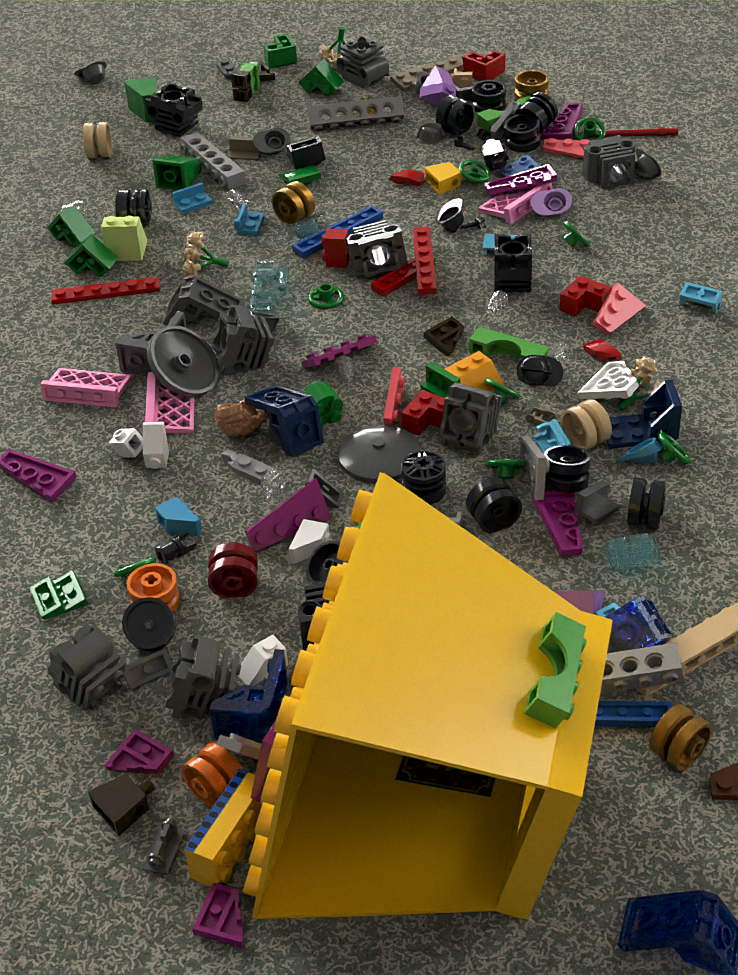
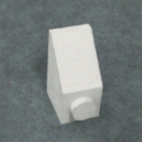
M143 422V457L145 467L152 469L166 468L169 448L164 422Z
M303 519L289 547L290 563L295 564L308 559L319 545L332 540V534L329 533V525L327 523Z
M274 635L252 646L241 663L240 674L237 676L248 688L288 666L286 648Z

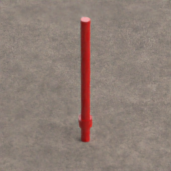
M658 127L657 129L606 130L605 136L678 134V128Z

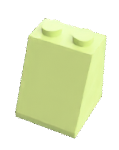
M133 216L104 217L101 226L104 245L118 257L116 261H142L147 238L140 218Z

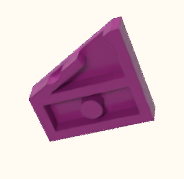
M134 729L105 763V767L112 771L160 774L174 757V753L170 748Z
M213 883L192 927L193 935L243 948L244 937L239 889Z

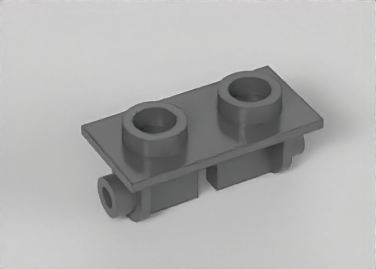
M167 818L160 825L143 866L144 871L169 874L185 834V830L177 828L174 819Z

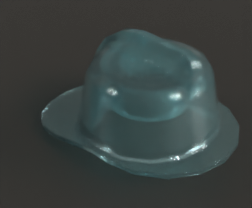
M325 211L314 213L289 226H293L296 234L303 240L317 233L318 217L322 216Z

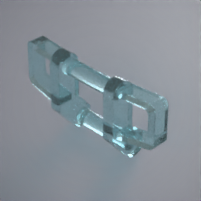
M275 262L255 263L252 277L254 282L253 291L250 293V307L252 310L271 309L274 300H279L287 293L286 281L289 275V268L287 266H280L276 269ZM259 270H272L273 272H259ZM261 282H279L273 289L260 290ZM255 300H268L266 302H255Z

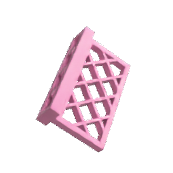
M552 182L502 192L478 207V211L505 218V222L511 225L533 210L531 207L532 197L538 192L553 189Z
M58 368L49 381L43 380L41 382L42 398L46 401L117 407L119 397L128 386L132 377L128 374Z
M148 372L145 422H166L168 424L165 426L166 433H193L194 397H186L189 401L182 402L180 399L185 396H173L171 390L168 388L163 389L159 386L163 384L156 378L153 372ZM165 396L169 400L164 402L160 398ZM175 403L178 407L172 408L170 405ZM166 409L169 412L163 414L160 410ZM183 409H185V410L188 411L189 413H187L186 415H183V414L180 413V411H182ZM174 415L179 419L173 421L170 417ZM185 422L189 424L190 427H182L179 424Z

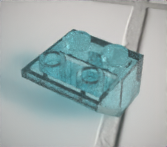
M648 533L630 535L629 540H626V536L607 539V544H601L611 571L660 564L656 537H648Z

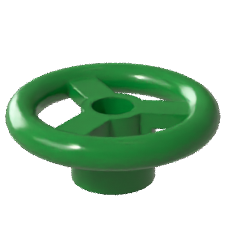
M584 118L576 123L573 133L576 140H582L592 135L598 136L594 140H602L605 137L606 129L600 120ZM582 124H584V132L581 135H579L578 129ZM597 125L600 127L601 131L596 130Z
M466 160L459 165L461 175L470 184L484 183L491 177L489 168L481 162ZM466 165H471L470 170L464 171ZM477 166L483 169L486 174L480 172Z
M564 221L563 225L569 232L563 238L572 247L579 241L585 247H589V242L568 221Z
M324 283L310 292L308 300L316 308L330 309L340 305L344 301L345 296L341 289L329 283ZM337 293L339 298L334 302L332 296ZM315 300H322L327 302V304L318 303Z
M489 378L484 379L486 384L495 388L492 393L502 396L501 403L504 404L508 395L516 399L520 398L519 393Z
M665 432L658 434L659 440L664 445L658 452L667 462L671 463L675 458L686 464L690 462V456L676 440Z
M496 459L488 460L484 463L486 467L497 468V477L513 478V468L525 467L527 464L525 460Z
M152 557L114 572V577H121L126 574L129 576L136 568L156 563V559Z

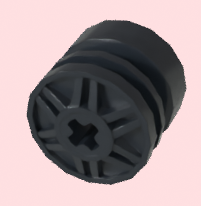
M537 92L516 111L515 115L530 114L536 116L540 121L541 134L557 118L558 109L555 102L548 95Z
M143 189L141 192L140 190H135L134 196H132L130 190H118L115 199L116 217H139L144 226H149L148 222H150L152 215V202L149 191L147 189Z
M416 451L407 455L401 463L402 486L429 505L439 502L446 494V462L443 457L432 451Z

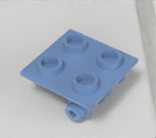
M526 155L506 165L499 171L507 177L540 166L530 156Z

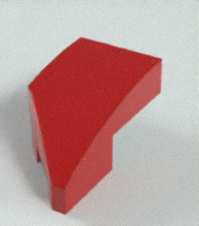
M407 169L391 174L389 180L397 184H402L405 181L414 186H420L425 174Z
M601 339L583 345L584 351L591 355H598L600 362L610 358L616 361L622 360L621 353Z

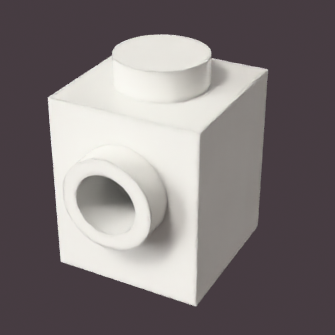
M135 428L119 429L114 433L109 444L123 458L136 457L143 449V437Z

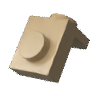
M454 68V74H451L454 85L458 88L472 86V72H457V68Z

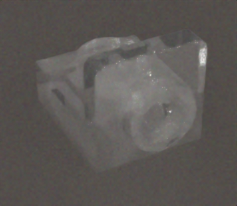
M556 338L552 342V350L548 353V356L557 359L562 365L569 360L570 346Z
M278 465L261 479L262 493L268 499L281 500L280 489L285 484L284 468Z

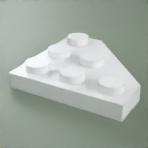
M624 361L607 362L577 394L579 399L595 400L605 398L608 400L620 397L626 399L632 396L639 386Z

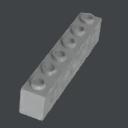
M402 96L308 106L310 128L317 130L323 129L326 126L338 128L339 125L344 124L345 127L354 126V123H360L361 125L370 124L371 121H376V123H384L385 120L390 119L392 122L400 121L404 117ZM386 107L390 108L391 113L387 114L383 109ZM373 109L376 114L369 115L367 111ZM358 111L360 116L354 117L352 112ZM341 112L345 117L339 119L336 114ZM326 114L329 116V119L322 120L321 115Z
M195 132L181 137L180 149L182 153H186L192 158H200V164L205 173H209L222 187L231 190L246 184L244 170L201 134Z
M677 642L608 653L600 695L608 692H624L628 689L649 688L653 685L675 684L679 681H684Z

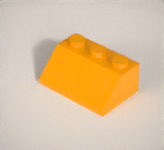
M480 351L445 368L446 371L460 378V384L492 392L495 388L484 382L485 378H489L504 386L492 360Z

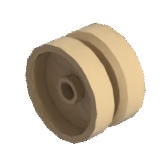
M99 122L97 128L94 123H84L83 142L86 157L88 159H96L99 153L102 158H111L112 141L108 122Z
M594 399L581 402L577 406L563 411L561 414V428L572 446L588 450L595 445L607 441L611 437L612 425L610 418L602 405Z

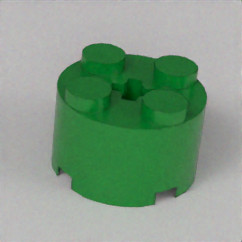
M319 381L308 385L304 389L305 394L311 395L318 404L321 428L325 423L330 421L335 423L341 419L343 402L330 385Z

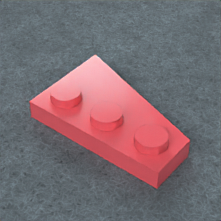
M544 139L543 152L584 159L583 146L588 145L589 140Z
M616 283L592 325L608 335L646 305L622 285Z
M401 368L392 369L383 417L384 425L394 426V423L398 422V408L402 402L405 376H402Z

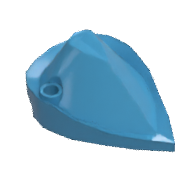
M656 438L647 439L634 446L615 461L618 463L623 461L638 463L657 462L658 451L662 449V445Z

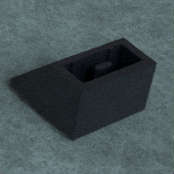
M318 136L287 146V157L294 169H300L311 164L316 165L326 160L323 145Z

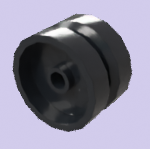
M483 80L472 86V104L474 105L475 112L479 113L488 109L503 111L505 109L506 86L503 83L495 80Z
M453 95L446 96L438 106L436 123L442 125V130L450 131V133L460 136L468 131L473 123L475 115L474 105L472 102Z
M519 114L505 121V142L510 150L530 152L540 146V121L536 116Z
M569 445L554 446L545 450L544 455L549 459V472H546L545 486L547 488L569 493L578 492L588 487L590 474L588 470L591 462V455L588 451Z
M499 477L482 480L471 489L466 498V508L476 520L480 528L489 534L511 527L519 519L522 512L521 501L506 481Z
M634 477L629 500L627 524L639 526L642 523L643 514L646 513V526L659 529L665 507L666 482L654 480L651 483L649 493H647L648 483L646 479Z
M329 540L324 542L312 552L306 565V576L309 582L314 585L326 583L332 565L337 567V564L348 563L347 561L337 559L339 541Z
M146 597L139 598L128 606L123 615L122 628L128 641L135 647L144 651H155L167 646L173 639L176 622L168 605L160 599ZM151 620H152V621H153L152 627L147 628V627L144 625L145 622H149V623H150Z

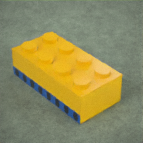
M238 769L184 848L191 879L212 887L213 883L220 885L223 882L227 883L232 876V868L236 862L243 860L247 845L250 841H255L257 835L254 834L263 804V802L259 803L251 798L255 774Z

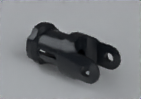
M186 532L171 539L170 543L162 547L157 546L155 553L157 558L166 565L170 559L176 556L181 557L195 549L197 544H192L188 547L183 545L181 540L189 535Z

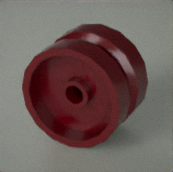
M228 542L218 545L211 551L208 559V586L214 594L221 598L247 597L255 591L258 585V558L253 548L243 543Z

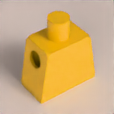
M446 162L424 167L425 181L439 194L461 186V178L463 176L459 168H456L452 163Z

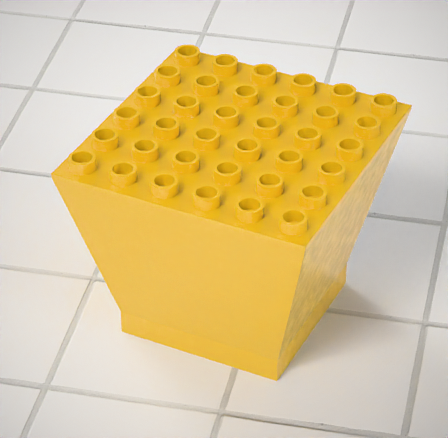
M380 472L373 493L360 489L357 493L350 521L362 524L361 528L346 526L344 529L337 559L347 561L348 563L337 564V567L332 565L322 595L323 599L330 600L329 604L323 603L322 608L317 606L307 636V641L314 642V645L309 643L306 651H300L291 680V685L297 687H293L290 697L284 696L274 727V732H277L268 759L267 768H270L261 795V802L263 804L254 834L257 835L248 864L251 866L243 893L256 897L252 918L256 919L496 911L512 917L528 919L583 796L613 620L579 610L387 474ZM555 612L586 626L584 638L587 640L585 648L580 655V659L583 661L582 666L576 676L578 688L571 702L574 704V710L568 720L564 719L556 728L524 714L530 689L542 676H554L552 663L538 647L542 629ZM403 755L496 778L491 797L395 779Z

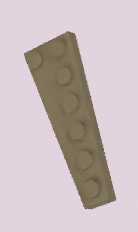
M463 53L457 57H450L443 61H436L433 64H425L419 68H411L405 72H397L390 76V80L402 91L406 92L414 88L419 72L423 71L430 74L435 65L449 73H453L454 68H457V70L463 69V56L468 53Z

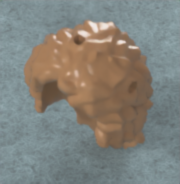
M245 400L240 401L238 404L224 402L219 404L215 410V419L218 426L221 427V431L227 436L236 438L239 435L246 436V434L252 433V431H255L256 428L262 426L269 419L268 413L256 411L254 407L246 405Z

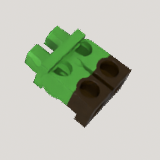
M244 62L238 72L231 74L232 87H234L232 89L233 99L235 101L248 102L256 90L260 89L259 63Z

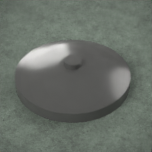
M171 325L159 329L151 337L147 346L148 362L154 375L166 388L181 396L200 397L215 386L219 377V364L214 351L200 335L188 328Z
M370 425L351 432L342 440L338 448V461L346 474L359 481L376 483L380 472L387 474L396 481L402 478L401 463L403 459L410 453L420 451V445L418 440L405 429L392 425Z

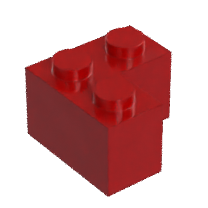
M496 50L486 55L472 51L463 56V72H472V77L481 81L491 80L505 71L506 54Z
M326 229L325 235H322L321 245L324 246L322 258L326 262V267L347 268L351 256L347 238L350 236L348 235V229Z
M579 276L560 293L559 311L575 317L585 307L599 312L612 287Z
M421 390L401 412L402 429L420 436L429 424L440 428L443 419L445 397Z

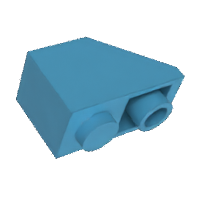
M178 497L155 507L157 522L167 533L183 534L188 532L189 535L196 536L201 534L200 526L202 523L197 514L194 515L187 503H183Z

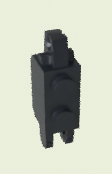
M487 140L486 144L481 146L485 165L490 171L505 167L507 165L506 160H509L505 146L501 145L499 140Z

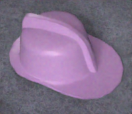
M562 188L538 192L531 200L533 210L543 216H559L567 211L572 204L571 194Z

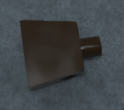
M122 775L90 790L88 794L92 807L119 836L149 810L146 796L153 792L155 787L148 777L135 784L128 775Z

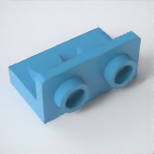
M203 183L172 192L174 206L182 214L213 204L212 199L205 193Z
M243 204L241 210H238V218L234 221V228L237 229V234L258 236L265 214L257 211L248 212L247 204Z

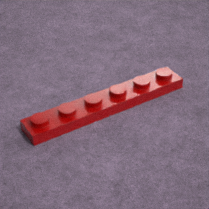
M430 227L412 228L418 295L437 294Z
M148 277L146 279L113 281L105 284L75 286L72 288H57L51 290V302L53 305L160 292L159 277Z

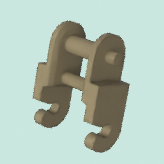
M534 407L532 414L526 416V420L538 426L542 423H547V421L542 420L543 417L550 418L553 416L552 419H556L557 414L546 408Z

